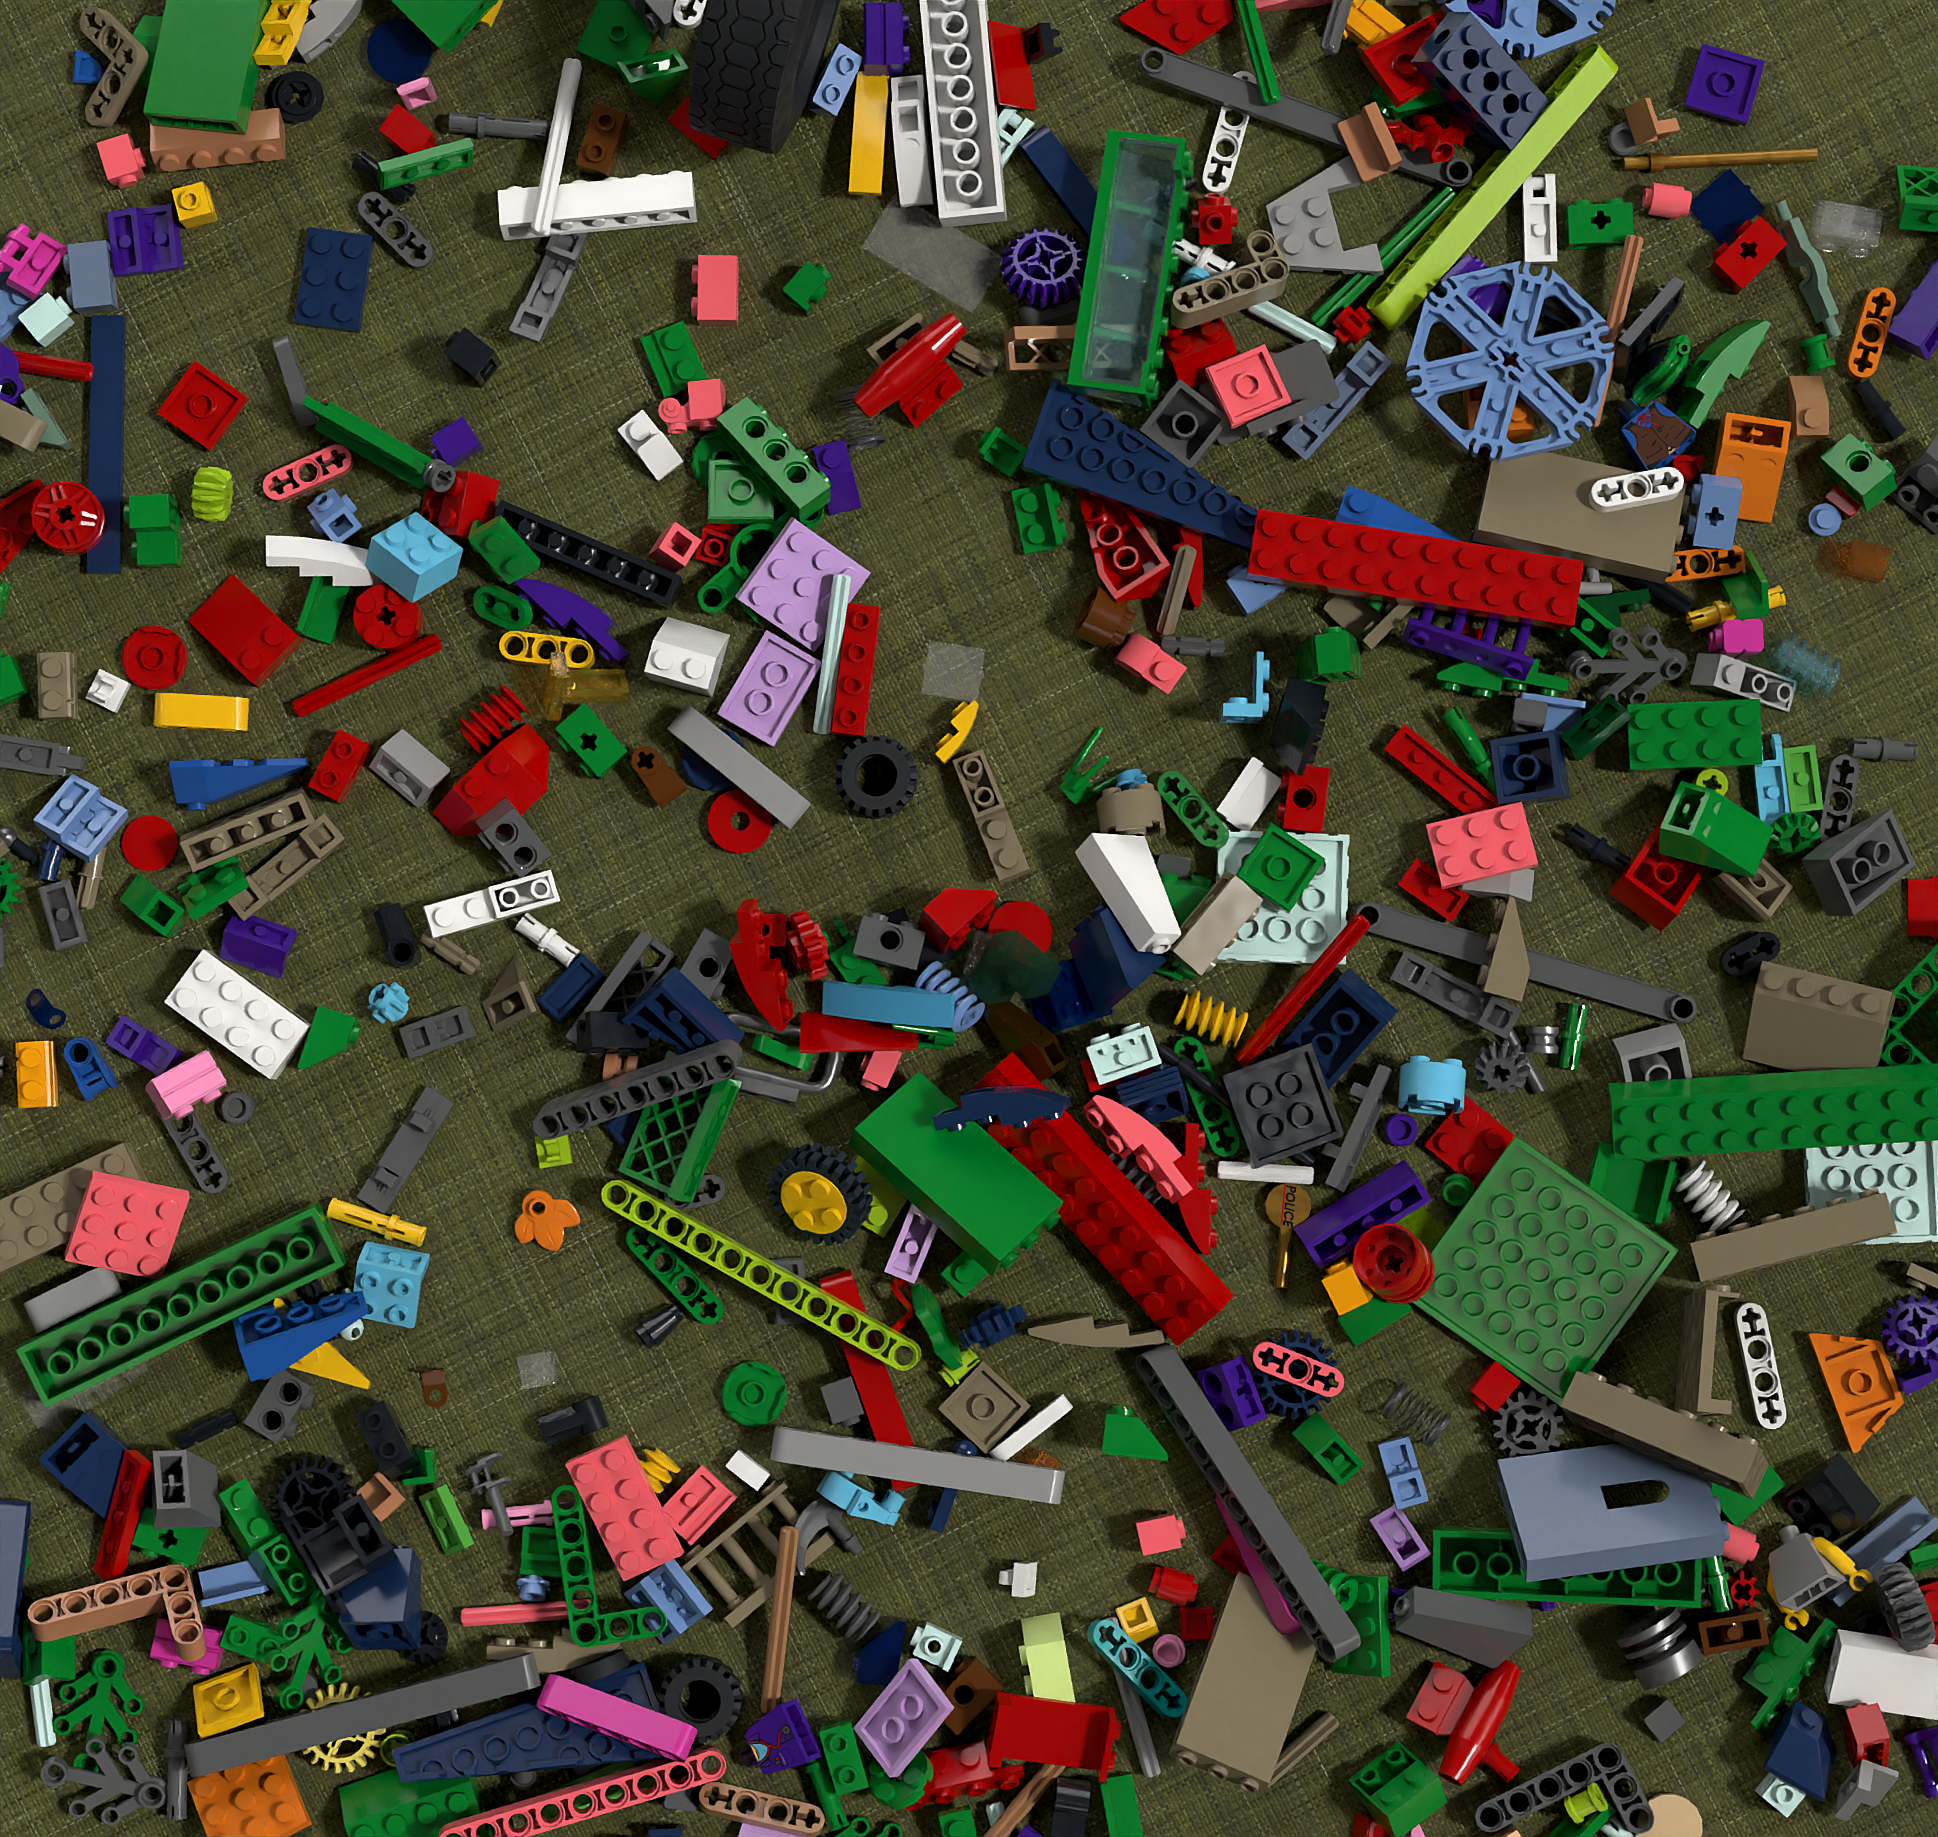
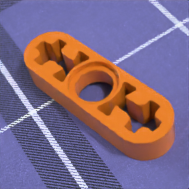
M1875 288L1864 299L1845 363L1846 372L1855 380H1865L1877 369L1896 305V298L1893 292L1887 288ZM1879 295L1883 296V302L1887 306L1879 311L1877 319L1866 318V315L1871 317L1875 313L1876 304L1872 300H1875ZM1872 325L1878 329L1879 338L1876 342H1867L1863 338L1862 329L1864 326ZM1864 349H1874L1875 353L1869 351L1865 358V364L1869 365V368L1859 372L1858 365L1854 364V361H1858L1861 358Z
M1733 545L1732 550L1702 548L1674 552V555H1678L1677 565L1681 563L1679 558H1684L1683 570L1686 576H1681L1682 569H1677L1674 574H1669L1665 582L1671 584L1734 576L1745 567L1744 550L1739 546ZM1728 552H1731L1732 557H1738L1739 562L1734 565L1733 569H1730L1729 564L1725 563L1716 566L1718 572L1713 571L1714 558L1712 553H1716L1715 560L1726 558ZM1693 556H1702L1707 561V569L1704 573L1699 574L1691 570L1690 560Z

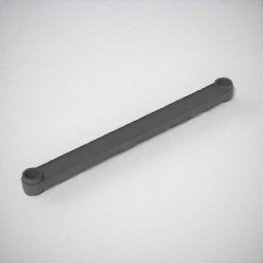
M1156 47L1148 48L1140 55L1138 69L1146 79L1347 151L1337 125L1339 122L1349 119V117L1280 93L1281 99L1278 103L1267 106L1262 103L1258 86L1255 83ZM1155 58L1160 62L1161 67L1150 69L1145 64V60ZM1395 143L1402 158V162L1397 170L1444 187L1448 186L1452 190L1464 188L1472 177L1471 165L1462 158L1452 155L1449 162L1432 163L1427 148L1419 147L1415 151H1411L1409 146L1403 143ZM1452 168L1460 169L1464 174V179L1456 180L1452 178L1449 170Z
M1374 902L1361 903L1353 912V917L1360 913L1363 908H1370L1375 912L1376 921L1373 925H1370V928L1366 931L1368 933L1480 966H1487L1490 953L1486 952V945L1489 936ZM1526 948L1530 966L1528 980L1678 1024L1690 1022L1697 1013L1696 1003L1688 995ZM1678 1000L1685 1001L1689 1007V1012L1685 1018L1678 1017L1674 1012V1005Z

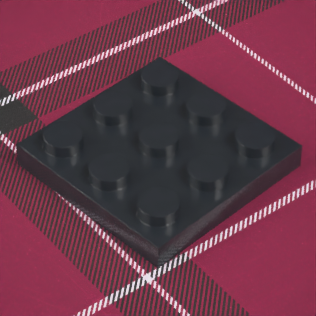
M1312 1043L1219 1076L1252 1169L1260 1168L1344 1136Z

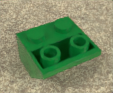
M1399 1741L1348 1779L1349 1785L1373 1819L1391 1837H1403L1447 1803L1439 1777Z

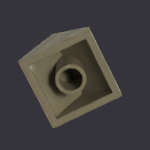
M1762 858L1754 879L1720 869L1711 877V880L1757 923L1767 921L1793 888L1764 858Z

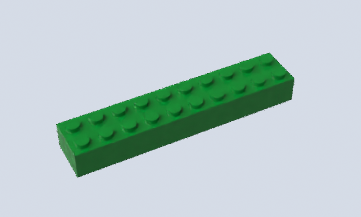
M1938 1063L1608 1083L1610 1140L1614 1160L1938 1140Z
M318 1201L21 1343L16 1351L44 1407L47 1408L344 1266L347 1258Z

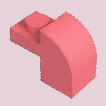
M1133 632L1114 658V662L1138 679L1142 677L1168 696L1187 668L1162 651L1161 647Z

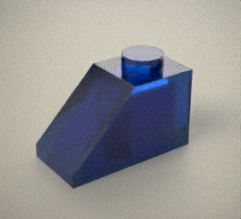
M899 1617L863 1644L861 1653H854L852 1673H858L857 1682L888 1686L898 1674L906 1618Z

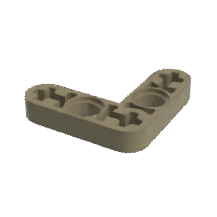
M89 6L84 9L80 16V28L111 60V63L89 99L85 115L91 125L109 128L116 122L148 65L149 56L145 47L109 11ZM97 24H98L99 26H103V28H102V29L96 28V27H97ZM116 32L118 40L115 47L112 48L110 40ZM119 77L120 89L117 93H115L113 90L114 81Z

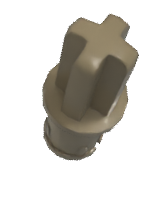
M103 847L91 863L84 860L82 872H78V875H81L76 895L79 908L93 909L95 906L100 880H104L101 874L107 847Z

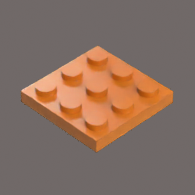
M285 1754L199 1776L187 1782L207 1837H289L312 1825Z

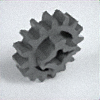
M1530 1390L1527 1398H1524L1523 1394L1517 1391L1516 1400L1512 1401L1508 1398L1505 1401L1507 1404L1505 1409L1500 1407L1497 1411L1501 1414L1500 1419L1495 1418L1491 1420V1423L1499 1426V1430L1492 1432V1436L1494 1438H1502V1441L1497 1445L1499 1449L1502 1450L1509 1447L1508 1457L1513 1458L1517 1453H1519V1457L1535 1455L1541 1452L1550 1453L1548 1448L1550 1445L1559 1447L1560 1443L1554 1438L1555 1435L1564 1434V1430L1556 1426V1423L1563 1421V1417L1561 1415H1553V1412L1558 1408L1556 1404L1553 1403L1546 1406L1547 1396L1542 1395L1536 1400L1534 1391ZM1534 1405L1540 1409L1531 1413L1525 1412L1520 1406ZM1511 1415L1513 1417L1512 1428L1506 1431L1507 1419ZM1525 1419L1530 1422L1534 1421L1531 1425L1534 1431L1530 1434L1526 1431L1521 1432L1524 1428L1521 1422ZM1549 1422L1548 1434L1544 1438L1542 1435L1543 1425ZM1523 1440L1531 1441L1535 1447L1521 1448L1515 1444H1519Z

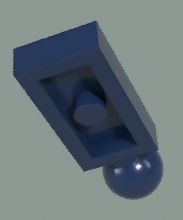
M961 1439L954 1443L951 1452L977 1456V1447L971 1440ZM938 1486L937 1488L943 1490L939 1502L932 1501L926 1519L932 1521L930 1525L931 1530L942 1533L958 1489Z

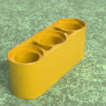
M509 631L501 637L499 642V649L502 655L510 662L516 664L580 672L590 669L596 660V654L592 646L587 641L577 638ZM514 639L522 640L524 644L523 651L518 655H510L507 651L508 644ZM546 643L554 644L556 647V653L550 659H542L539 654L540 648ZM578 647L586 648L588 650L586 661L578 664L574 663L571 656L572 652Z
M155 693L153 726L175 729L247 732L249 699L229 696Z

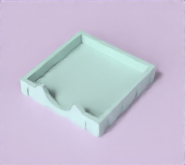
M1229 830L1228 842L1222 848L1217 849L1216 882L1225 872L1237 874L1263 835V831L1230 832ZM1286 832L1324 857L1325 861L1289 914L1260 896L1263 901L1258 906V914L1249 923H1244L1238 931L1239 936L1230 947L1224 948L1217 956V963H1239L1245 965L1284 963L1311 967L1347 925L1348 888L1346 886L1349 873V856H1347L1350 835L1338 834L1337 836H1328V834L1317 833L1301 835ZM1346 956L1336 967H1344L1346 965Z
M1938 1140L1803 1148L1806 1206H1814L1815 1211L1827 1208L1826 1201L1845 1197L1847 1202L1858 1200V1193L1878 1188L1880 1194L1886 1192L1898 1233L1858 1244L1938 1242Z

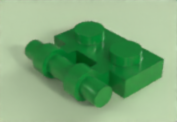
M236 855L214 863L198 874L193 872L187 876V881L177 886L183 895L182 898L187 912L194 921L250 887L246 874L239 865L240 861Z

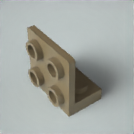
M1335 594L1324 605L1323 610L1343 630L1348 631L1357 638L1359 645L1367 653L1415 607L1387 602L1381 613H1378L1364 602L1365 598Z

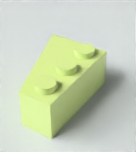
M1060 1613L1021 1619L1025 1645L1018 1647L1022 1666H1029L1030 1675L1024 1676L1027 1696L1034 1695V1697L1075 1702Z

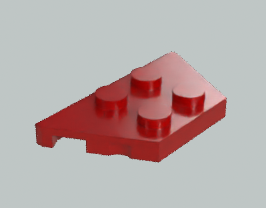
M1145 0L1119 17V22L1122 26L1126 28L1128 26L1142 34L1143 38L1153 44L1161 45L1167 52L1183 56L1233 23L1231 0Z

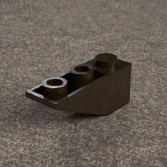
M997 993L981 1002L985 1003L984 1018L998 1038L1003 1050L1007 1055L1014 1052L1040 1082L1071 1064L1056 1036L1002 994Z

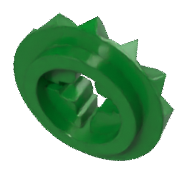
M1802 812L1782 815L1771 824L1774 832L1769 845L1779 856L1785 853L1792 858L1798 852L1805 855L1806 849L1815 848L1816 839L1820 838L1818 822L1811 815ZM1797 828L1799 835L1796 836L1795 840L1790 841L1789 837L1793 836Z

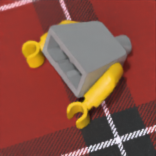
M1795 1525L1786 1526L1779 1531L1783 1545L1771 1552L1768 1557L1770 1568L1766 1588L1779 1610L1787 1614L1784 1623L1789 1630H1796L1799 1627L1794 1617L1799 1620L1802 1626H1806L1810 1621V1617L1802 1608L1846 1581L1844 1575L1847 1574L1850 1577V1586L1855 1591H1862L1864 1589L1858 1583L1857 1576H1862L1868 1583L1873 1582L1871 1572L1865 1569L1856 1570L1854 1568L1855 1563L1839 1547L1823 1537H1814L1807 1533L1800 1534L1798 1527Z

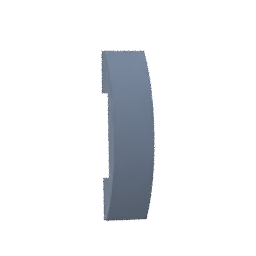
M1367 341L1335 379L1340 394L1339 398L1306 413L1307 420L1294 425L1282 438V441L1307 461L1375 384L1392 361Z

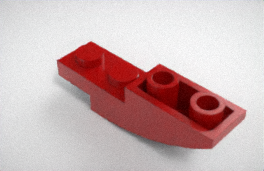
M757 898L744 899L736 911L739 931H736L729 943L732 957L739 977L757 1009L777 1031H784L790 1019L794 1016L793 1002L791 999H788L786 992L788 974L786 969H782L780 958L769 959L770 945L768 940H764L762 931L765 925L763 911L758 909Z
M1184 1123V1156H1180L1173 1164L1192 1187V1190L1177 1201V1206L1192 1241L1202 1255H1210V1248H1216L1217 1241L1216 1229H1211V1215H1217V1196H1211V1189H1198V1182H1204V1163H1198V1150H1204L1205 1130H1199V1123Z

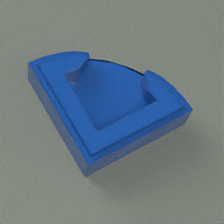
M75 50L73 83L76 85L97 86L105 73L102 66L88 53Z

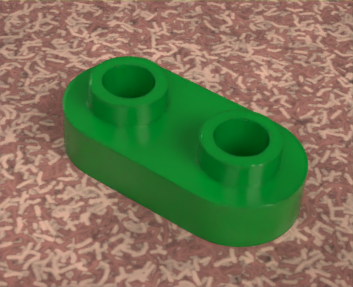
M496 585L480 587L474 594L473 605L479 616L510 631L522 630L530 625L533 612L530 604L524 598Z

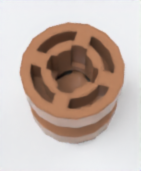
M606 1053L603 1081L638 1070L639 1056L629 1055L626 1058H619L617 1054Z

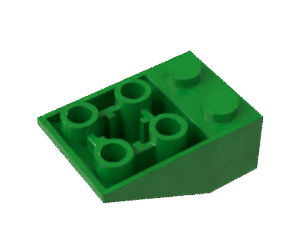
M1680 781L1660 827L1659 853L1754 879L1774 828L1713 789Z

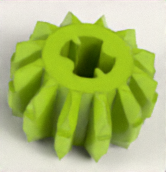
M210 466L208 468L200 467L194 476L191 495V507L195 518L209 522L226 520L231 512L232 496L234 493V482L232 481L230 471Z

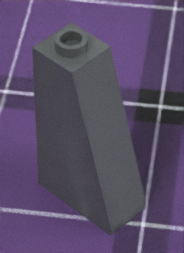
M1413 1586L1403 1596L1399 1597L1394 1605L1397 1631L1493 1669L1533 1637L1531 1609L1522 1606Z

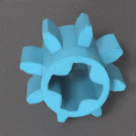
M393 982L390 987L385 983L376 986L369 995L370 1005L368 1009L373 1012L372 1016L382 1024L387 1018L392 1022L402 1019L408 1011L407 1001L409 997L404 993L405 990L396 982Z

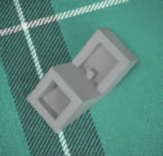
M1525 869L1458 885V890L1479 898L1491 896L1506 898L1511 896L1515 898L1516 902L1529 903L1532 900L1535 871Z

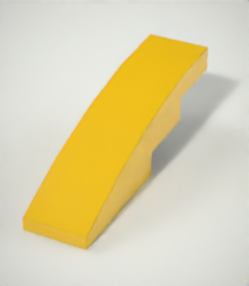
M271 0L272 5L260 24L265 35L253 54L257 65H287L299 40L312 0Z
M864 71L857 72L849 194L882 195L889 76H866Z

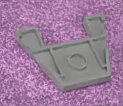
M1350 155L1266 205L1273 237L1290 270L1312 272L1332 270L1342 271L1343 274L1363 272L1371 273V275L1375 276L1383 275V266L1377 243L1347 251L1342 249L1329 193L1360 186V178Z

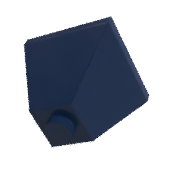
M1795 1701L1776 1723L1763 1769L1820 1802L1825 1797L1837 1754L1825 1717Z

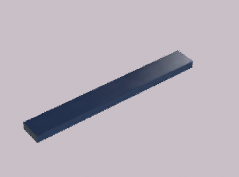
M92 315L91 363L94 366V374L90 381L88 490L98 498L103 506L107 525L100 542L95 548L87 551L88 574L122 575L125 316Z

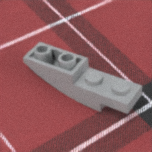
M314 0V4L309 7L315 18L311 21L306 19L299 40L289 60L301 54L308 64L321 55L349 28L366 0ZM270 65V67L272 68V70H274L275 68H277V67L280 66V65Z

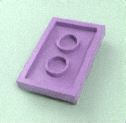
M766 630L717 714L768 745L775 747L818 674L822 662Z
M909 1659L853 1729L890 1778L898 1777L954 1709V1706L918 1659Z

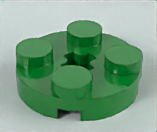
M919 1750L902 1771V1780L897 1782L898 1777L890 1778L879 1762L874 1759L869 1766V1772L871 1773L869 1778L870 1792L884 1807L891 1806L892 1809L897 1810L907 1808L924 1795L923 1787L926 1785L927 1779L931 1783L933 1778V1765L923 1751Z

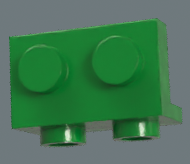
M501 515L485 524L479 519L472 522L468 537L471 547L487 560L492 571L496 575L501 576L508 585L539 568L541 560Z

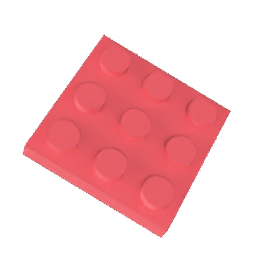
M92 1170L64 1253L65 1261L151 1279L163 1276L190 1198L189 1191Z

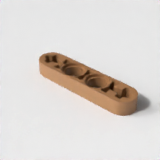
M720 1782L706 1783L699 1792L698 1804L700 1809L711 1816L800 1837H816L822 1832L824 1827V1813L813 1804ZM712 1792H717L718 1799H720L716 1801L715 1805H710L709 1798H707L711 1796ZM733 1795L731 1809L728 1810L726 1809L727 1802L724 1801H728V1796ZM740 1799H750L755 1805L754 1811L749 1814L739 1812L736 1804ZM774 1806H781L786 1810L787 1817L780 1822L774 1821L769 1817V1809ZM793 1810L798 1811L796 1818L806 1819L808 1815H813L814 1821L817 1823H814L812 1828L805 1827V1821L795 1819V1825H791Z

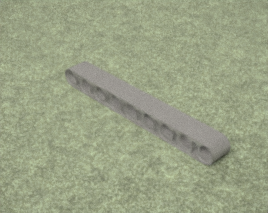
M775 1426L770 1460L1051 1504H1061L1065 1470L781 1426Z

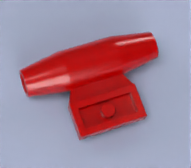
M950 312L915 333L879 365L855 394L852 401L868 419L896 402V405L909 423L917 428L964 386L944 359L967 332L966 329Z
M1505 1660L1496 1668H1490L1474 1689L1464 1675L1435 1661L1405 1721L1433 1736H1450L1438 1771L1439 1776L1449 1783L1462 1786L1486 1755L1510 1709L1521 1674V1669L1514 1663Z

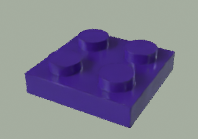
M1703 43L1700 47L1683 108L1745 126L1748 122L1765 61Z

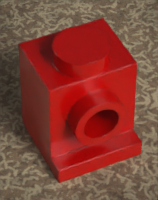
M764 914L765 924L770 928L769 933L764 936V940H768L770 948H788L786 932L789 931L788 914Z

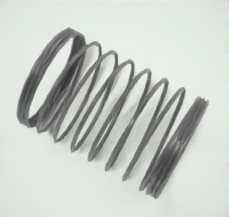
M863 385L849 387L834 394L835 401L852 399L857 392L846 393L857 391ZM851 400V401H847V402H844V403L839 404V405L837 406V408L848 407V406H852V405H855V404L853 403V404H850V405L841 406V405H843V404L853 402V401ZM853 407V408H848V409L842 410V411L839 412V414H840V415L849 414V413L857 412V411H860V410L858 409V410H854V411H851V412L842 413V412H844V411H848V410H851V409L858 408V407ZM858 413V414L846 416V417L842 418L840 421H850V420H854V419H858V418L864 417L865 415H862V416H859V417H855V418H851V419H846V418H849V417H852V416H856V415H861V414H863V413ZM877 413L878 416L873 419L859 420L842 426V428H850L872 420L880 421L873 426L846 431L844 435L860 433L874 427L882 428L878 432L861 434L846 439V442H851L847 445V450H863L880 445L887 440L885 434L880 432L883 430V427L879 426L882 420L876 419L880 413ZM866 421V422H863V423H860V424H856V425H852V426H847V425H850V424H853V423ZM867 428V429H864V430H861V431H857V432H853V433H848V432H851V431H854V430ZM868 435V436H865V437H862V438H858V439H854V440H849V439L856 438V437H859V436Z
M1404 1381L1391 1395L1381 1415L1387 1416V1419H1391L1394 1416V1424L1400 1420V1428L1406 1424L1405 1432L1412 1429L1411 1436L1417 1434L1416 1439L1420 1440L1423 1438L1422 1444L1430 1448L1441 1436L1449 1424L1452 1415L1446 1413L1433 1428L1424 1443L1428 1431L1439 1419L1444 1409L1440 1410L1428 1430L1418 1438L1422 1427L1438 1407V1405L1434 1406L1422 1426L1412 1434L1416 1423L1431 1405L1432 1401H1429L1416 1422L1406 1430L1409 1421L1425 1401L1426 1396H1424L1410 1418L1400 1426L1405 1414L1420 1395V1392L1416 1394L1404 1414L1395 1422L1399 1410L1413 1393L1414 1388H1412L1399 1409L1389 1417L1390 1412L1397 1405L1408 1387V1384Z

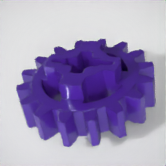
M1909 1296L1907 1304L1897 1300V1310L1888 1308L1887 1318L1882 1319V1340L1887 1342V1351H1896V1357L1899 1361L1905 1356L1909 1357L1910 1365H1913L1916 1359H1921L1923 1365H1927L1928 1357L1930 1356L1938 1361V1300L1932 1302L1931 1305L1927 1303L1926 1296H1922L1920 1302H1915L1913 1296ZM1915 1324H1917L1918 1330L1921 1332V1337L1915 1329Z

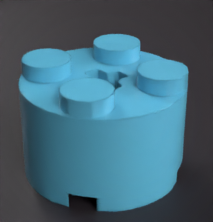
M1411 1056L1410 1063L1403 1064L1400 1067L1398 1107L1402 1109L1406 1104L1409 1105V1112L1425 1115H1445V1109L1454 1108V1114L1463 1112L1466 1070L1462 1068V1061L1444 1059L1443 1063L1430 1062V1058L1426 1056Z

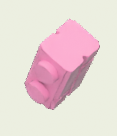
M205 1050L152 1079L145 1087L163 1119L167 1120L175 1116L179 1120L193 1112L192 1105L202 1100L206 1105L222 1095L219 1090L227 1083L209 1051Z

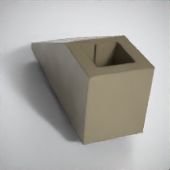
M1508 896L1505 898L1504 903L1500 901L1498 903L1494 920L1498 921L1499 924L1496 934L1490 933L1486 952L1490 953L1487 966L1482 965L1480 968L1477 984L1482 985L1481 993L1518 1003L1522 1002L1530 966L1515 898Z

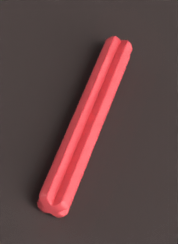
M573 1600V1603L577 1608L584 1609L589 1606L590 1600ZM566 1601L474 1607L461 1610V1623L464 1627L568 1619Z

